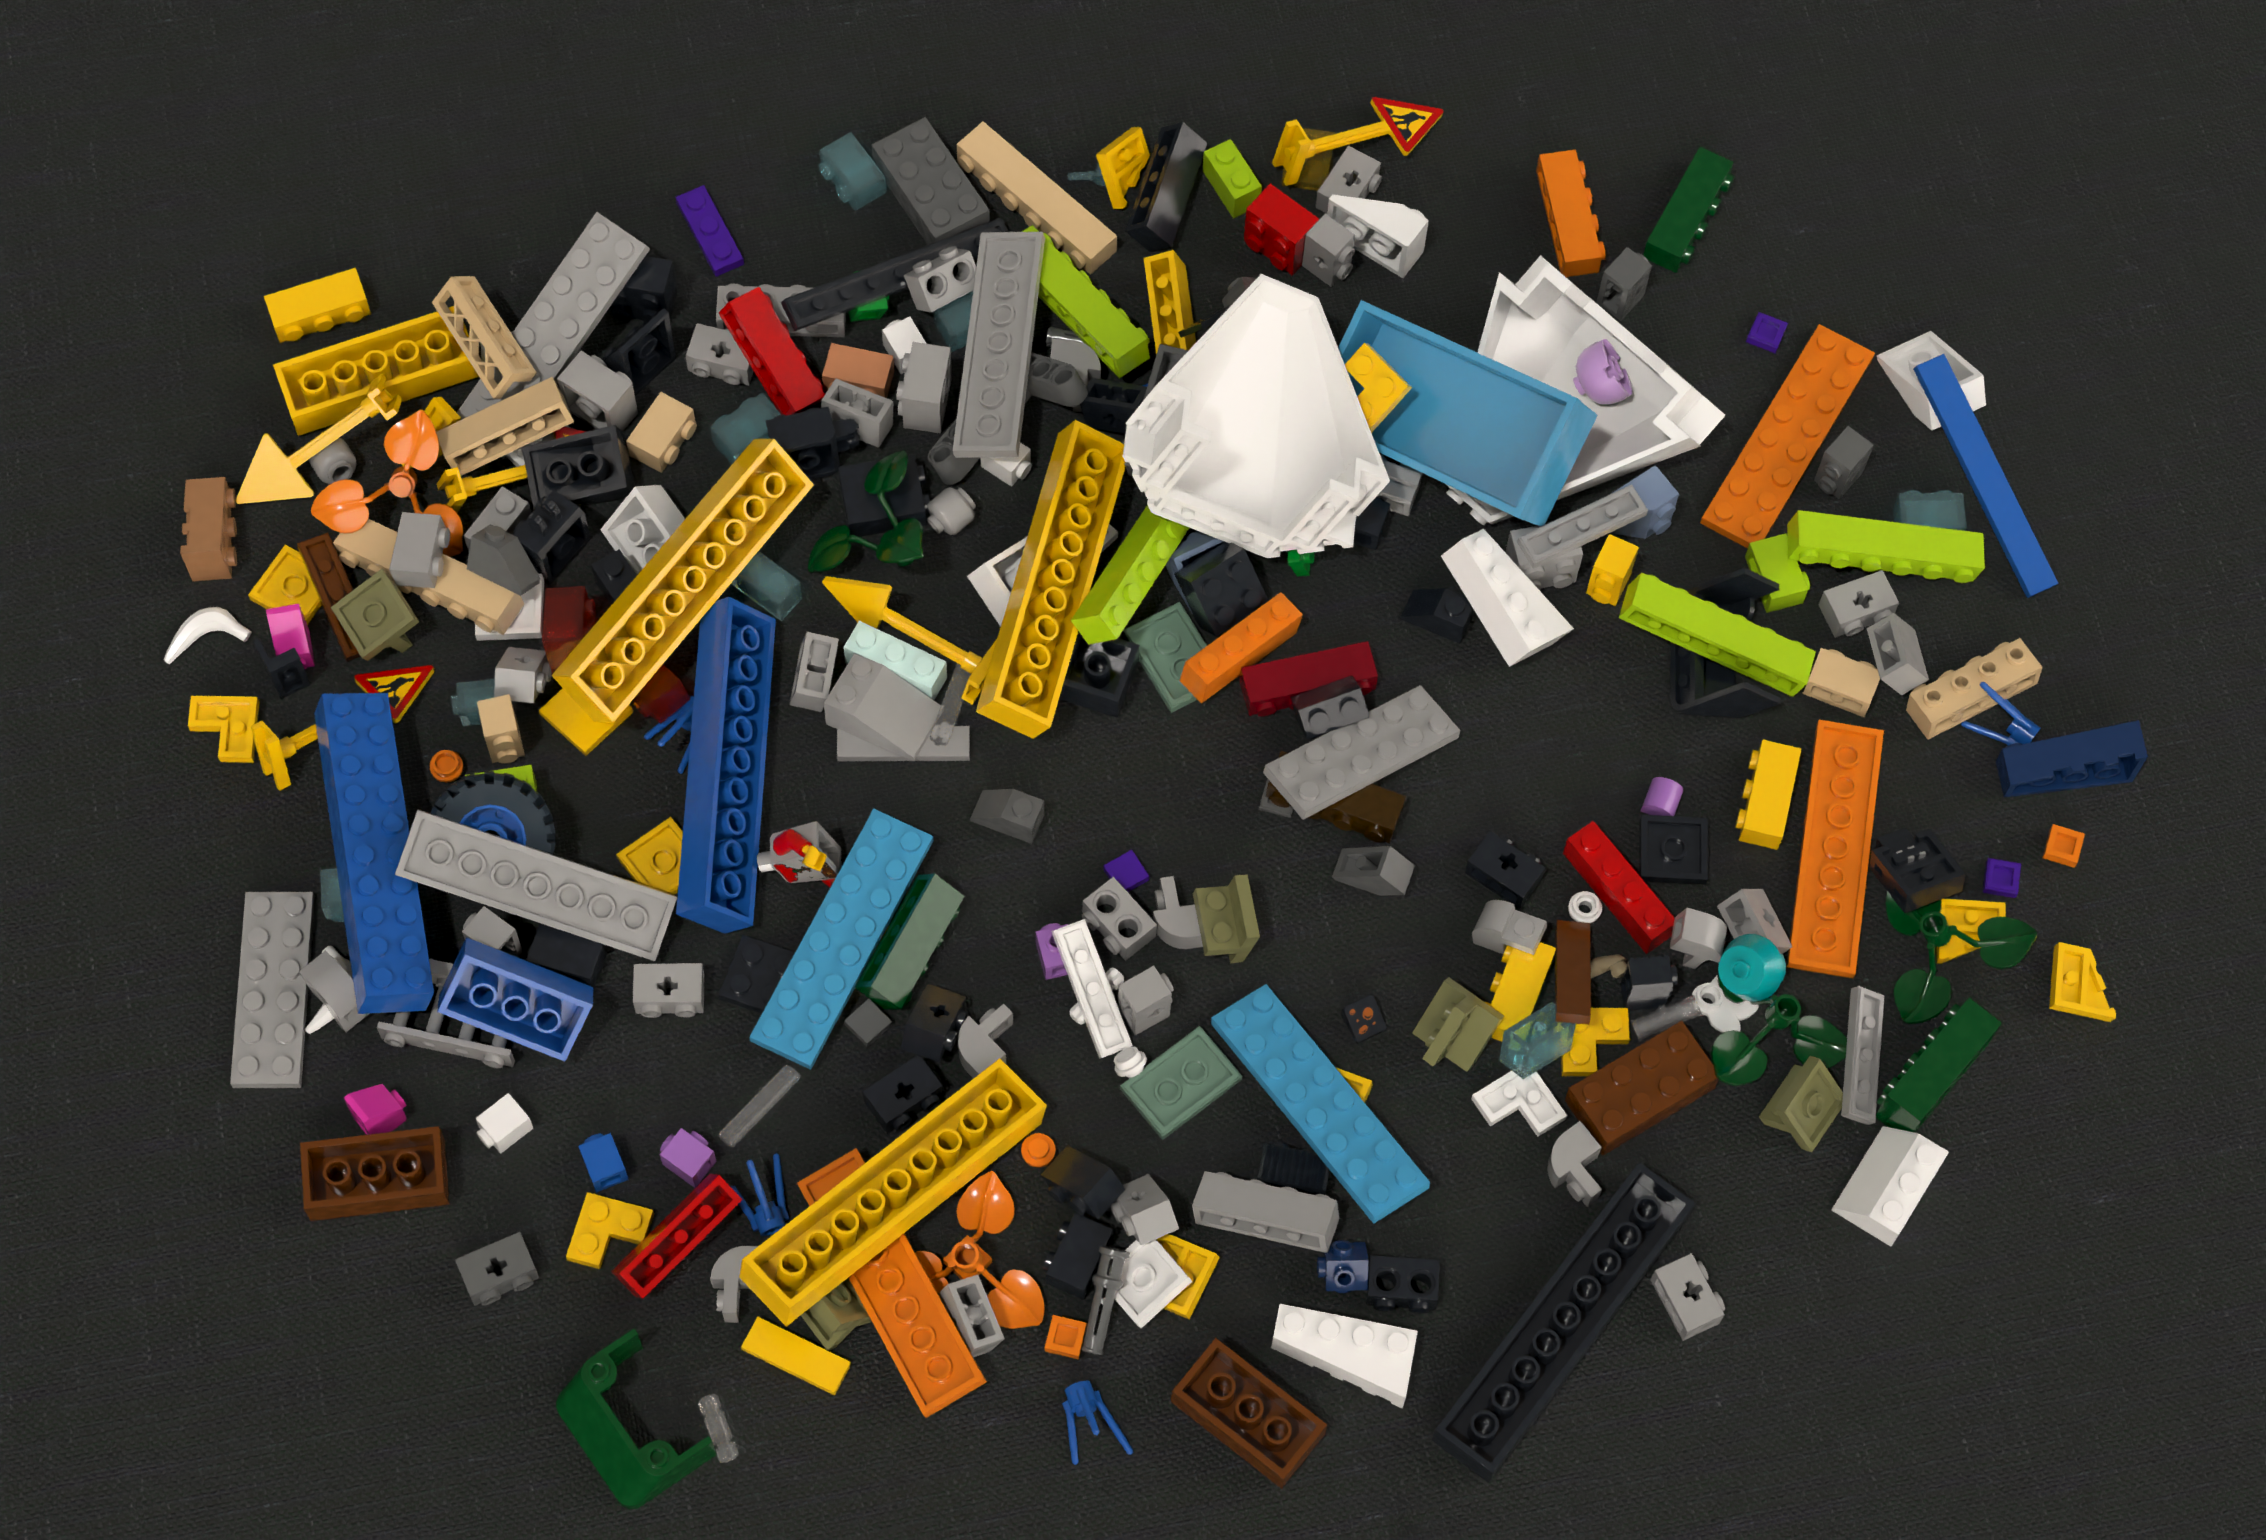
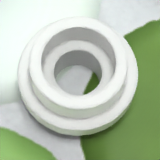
M1582 891L1572 896L1568 905V911L1574 921L1591 924L1600 917L1602 904L1595 894ZM1587 905L1591 911L1583 913L1579 910V906Z
M1129 1047L1122 1050L1114 1058L1117 1075L1131 1078L1140 1074L1147 1062V1057L1137 1047Z

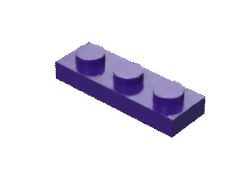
M704 185L675 197L676 204L715 277L744 265L743 257Z

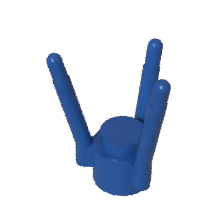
M1981 682L1980 687L2014 718L2006 729L2011 735L2007 737L1967 721L1962 722L1961 725L2006 745L2030 743L2041 727L2025 717L2007 699L2004 700L1987 683Z
M690 696L684 705L679 704L671 714L644 735V739L649 740L675 719L677 722L658 741L659 747L664 746L681 727L691 731L694 696ZM690 743L677 770L680 774L684 772L689 762Z
M777 1153L773 1155L778 1206L775 1205L774 1201H767L752 1160L747 1161V1167L760 1205L755 1208L756 1214L753 1213L737 1188L731 1186L742 1198L739 1206L750 1221L753 1232L759 1230L760 1235L763 1237L775 1234L786 1225L785 1221L789 1219L785 1206L780 1156Z
M1090 1381L1074 1383L1064 1390L1067 1401L1063 1402L1062 1405L1066 1413L1071 1460L1074 1465L1079 1462L1074 1419L1075 1412L1077 1417L1086 1416L1093 1434L1098 1435L1100 1431L1093 1414L1098 1408L1128 1455L1133 1453V1449L1103 1403L1100 1392L1093 1390Z

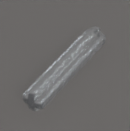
M958 663L953 671L930 734V740L936 746H946L949 743L964 702L961 697L971 674L961 669V665Z
M784 1066L719 1132L721 1140L727 1146L734 1147L800 1079L798 1072L791 1066Z

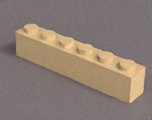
M982 121L957 143V162L965 172L973 173L987 191L995 192L1009 210H1016L1023 216L1029 227L1033 225L1040 232L1046 233L1051 238L1054 247L1064 251L1070 257L1074 266L1079 269L1083 268L1091 275L1117 252V235L985 122Z
M368 519L360 530L353 533H340L333 544L339 553V559L345 565L351 568L356 566L363 568L370 576L380 569L388 571L393 579L389 568L398 532ZM443 553V573L441 577L437 576L435 588L396 585L400 591L409 594L411 591L419 595L423 601L431 606L441 605L447 608L456 618L463 620L466 617L474 621L479 628L489 633L494 630L504 635L524 606L520 595L467 570L466 564Z

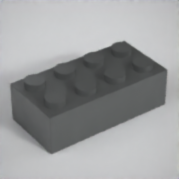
M926 117L872 144L873 165L927 245L990 222L988 207Z

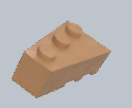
M225 477L186 480L184 512H186V523L182 524L183 535L187 534V545L181 546L180 554L192 581L231 579L232 566H237L236 548L231 545V537H236L237 535L236 520L234 517L231 518V508H236V494L234 488H229Z

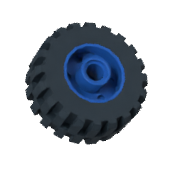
M484 771L482 774L475 775L473 773L467 775L464 779L458 782L455 781L447 787V790L442 795L440 794L430 812L431 814L484 832L494 830L502 838L553 854L555 850L554 822L545 800L530 784L515 778L511 774Z

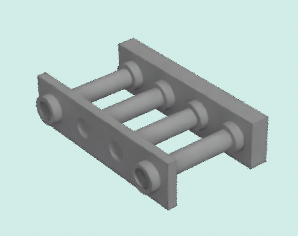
M429 959L432 982L436 984L438 991L426 1031L406 1027L410 1012H396L393 1024L378 1022L377 1025L378 1032L381 1038L384 1039V1042L395 1047H403L404 1044L482 1060L485 1065L493 1068H503V1065L513 1067L515 1063L512 1051L505 1049L507 1039L494 1034L492 1045L472 1042L476 1027L463 1022L459 1038L439 1034L444 1014L437 1012L439 994L452 969L453 964Z

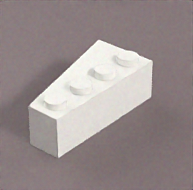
M1484 529L1461 539L1441 555L1509 667L1553 645L1574 629Z

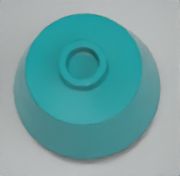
M1745 934L1735 938L1728 944L1719 961L1718 971L1721 982L1734 995L1746 1001H1761L1770 997L1779 988L1785 977L1786 963L1783 954H1780L1771 940L1757 934Z

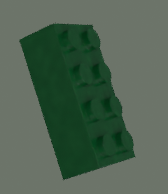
M1970 998L1962 1006L1956 1003L1946 1014L1939 1028H1935L1929 1034L1918 1053L1914 1052L1905 1063L1904 1069L1898 1077L1894 1076L1882 1091L1883 1094L1876 1102L1881 1106L1876 1113V1118L1889 1128L1916 1133L1989 1045L2002 1022Z

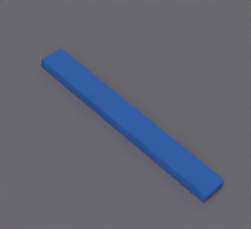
M1945 354L1917 365L1913 370L2026 597H2032L2056 586L2059 583Z

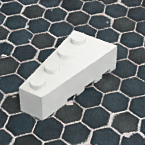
M1279 1304L1271 1348L1311 1367H1318L1341 1381L1344 1379L1357 1385L1367 1393L1383 1397L1391 1401V1404L1403 1409L1418 1331Z

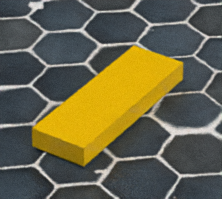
M758 1316L741 1346L743 1351L834 1396L851 1366L850 1361Z

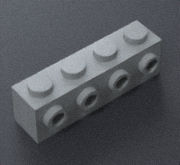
M740 284L718 286L717 328L729 331L719 315L720 310L729 301L757 287L742 286ZM763 284L758 286L772 301L773 310L780 321L787 326L790 336L845 337L846 312L794 331L781 302L785 298L812 288H806L802 285L774 287L769 284Z
M1204 1171L1192 1204L1196 1224L1324 1253L1329 1251L1340 1219L1337 1200L1331 1199L1326 1195H1311L1298 1192L1291 1187L1279 1188L1270 1186L1255 1179L1248 1181L1234 1178L1224 1172L1212 1173Z

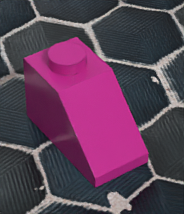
M293 604L266 609L276 656L295 648L304 669L315 666L310 631L300 605Z
M383 1084L352 1092L344 1097L354 1120L366 1135L392 1132L408 1120L403 1111V1108L407 1106L405 1101L395 1089L389 1092Z

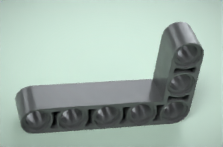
M1031 352L1025 403L1031 396H1035L1063 406L1073 407L1086 399L1088 395L1087 387L1073 365ZM956 420L928 453L930 464L941 481L948 485L961 481L980 459V457L955 458L952 450Z

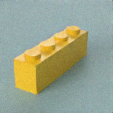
M1174 250L1145 257L1144 265L1156 355L1160 344L1189 351L1196 343L1195 333L1182 338L1178 333L1193 324L1186 265Z

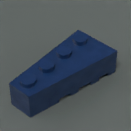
M2138 720L2027 744H2010L2001 750L1995 762L2003 796L2013 797L2130 783L2135 779L2148 755Z

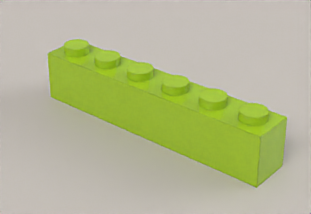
M1031 225L1022 232L1039 231L1033 225ZM1043 232L1045 244L1038 297L1085 344L1091 347L1097 356L1119 378L1123 377L1150 358L1148 349L1150 341L1147 334L1142 328H1136L1130 322L1128 315L1123 309L1114 307L1106 292L1102 289L1097 290L1092 285L1086 272L1083 270L1078 271L1073 266L1070 257L1064 251L1059 252L1054 247L1051 238Z
M1148 505L1146 506L1071 619V622L1088 645L1118 639L1189 530V527L1153 514Z
M1798 510L1787 524L1788 559L1799 560L1803 564L1824 563L1830 564L1835 568L1849 566L1862 568V570L1867 572L1883 570L1900 576L1914 574L1923 575L1926 579H1954L1958 583L1973 582L1985 569L1983 533Z
M1641 572L1628 585L1619 619L1792 697L1808 684L1816 651L1805 647L1801 642L1792 641L1778 635L1770 628L1756 625L1741 615L1723 610L1713 602L1704 601L1690 595L1684 589L1668 585L1660 581L1656 576L1646 575Z

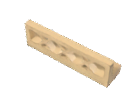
M475 276L450 277L432 301V304L493 399H501L513 382L531 381L537 372ZM450 296L454 299V313H451L445 303ZM463 318H466L470 324L469 337L463 332ZM479 342L485 348V361H482L479 357ZM494 367H497L503 376L498 385L494 380Z

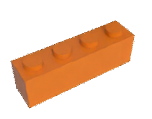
M1576 149L1539 154L1536 173L1560 272L1565 277L1598 273L1601 260H1605V247L1603 241L1598 242L1596 234L1599 231L1597 215L1591 214L1592 194L1590 188H1585L1583 179L1586 177L1584 162L1578 160Z
M1280 592L1188 659L1184 664L1179 681L1202 704L1240 676L1241 667L1255 665L1297 633L1303 614Z

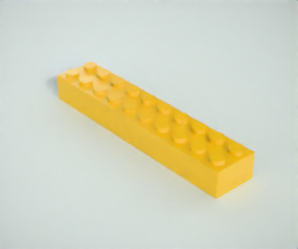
M1077 420L1073 421L1057 435L976 709L977 713L1032 739L1049 729L1052 725L1078 630L1071 622V619L1090 592L1125 470V460L1123 458L1124 444Z
M753 439L551 675L593 721L613 723L814 486L775 439Z
M999 1058L742 1259L739 1278L787 1327L1040 1126L1047 1105Z

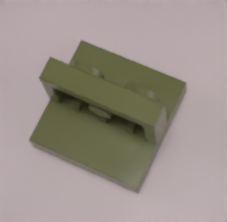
M380 569L331 607L357 651L367 661L385 648L392 647L403 653L412 646L405 633L418 624L419 620L388 571Z
M1248 874L1235 875L1228 886L1196 888L1193 892L1204 955L1229 954L1230 963L1244 962L1260 938Z
M1448 977L1442 983L1412 1033L1424 1041L1425 1046L1428 1047L1427 1052L1422 1058L1427 1063L1435 1066L1446 1057L1468 1072L1477 1061L1504 1015Z
M1809 1056L1803 1067L1796 1064L1792 1067L1759 1118L1766 1126L1791 1133L1801 1149L1813 1152L1842 1109L1843 1092L1821 1059Z
M849 1278L801 1315L827 1351L835 1349L856 1326L872 1322Z

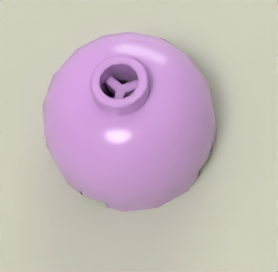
M1607 339L1597 341L1583 350L1576 364L1577 377L1573 378L1578 392L1581 395L1587 394L1592 401L1599 404L1617 403L1632 394V385L1625 368L1621 370L1617 362L1620 357Z

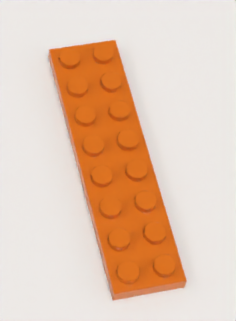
M1819 324L1702 516L1700 524L1748 548L1751 542L1766 539L1873 360L1875 352Z
M1818 720L1816 724L1790 942L1793 947L1788 951V968L1852 979L1856 974L1884 730Z
M855 1148L797 1182L808 1205L811 1206L865 1164V1161L859 1150ZM905 1233L848 1277L925 1418L987 1382Z

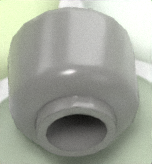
M338 438L309 459L317 476L322 482L327 484L342 479H350L357 466L356 457L342 438Z
M948 487L928 503V511L931 516L927 520L937 533L940 534L944 531L949 535H956L974 520L973 509L976 508V505L962 488L956 490Z

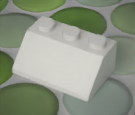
M661 485L635 486L600 530L615 551L620 549L636 575H638L685 518Z
M1883 1126L1833 1206L1832 1211L1887 1245L1892 1246L1949 1152L1918 1133Z

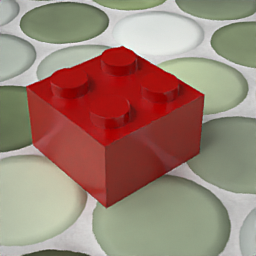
M1270 183L1246 208L1244 241L1251 250L1261 252L1269 258L1277 269L1285 270L1293 275L1302 266L1305 234L1319 221V218Z

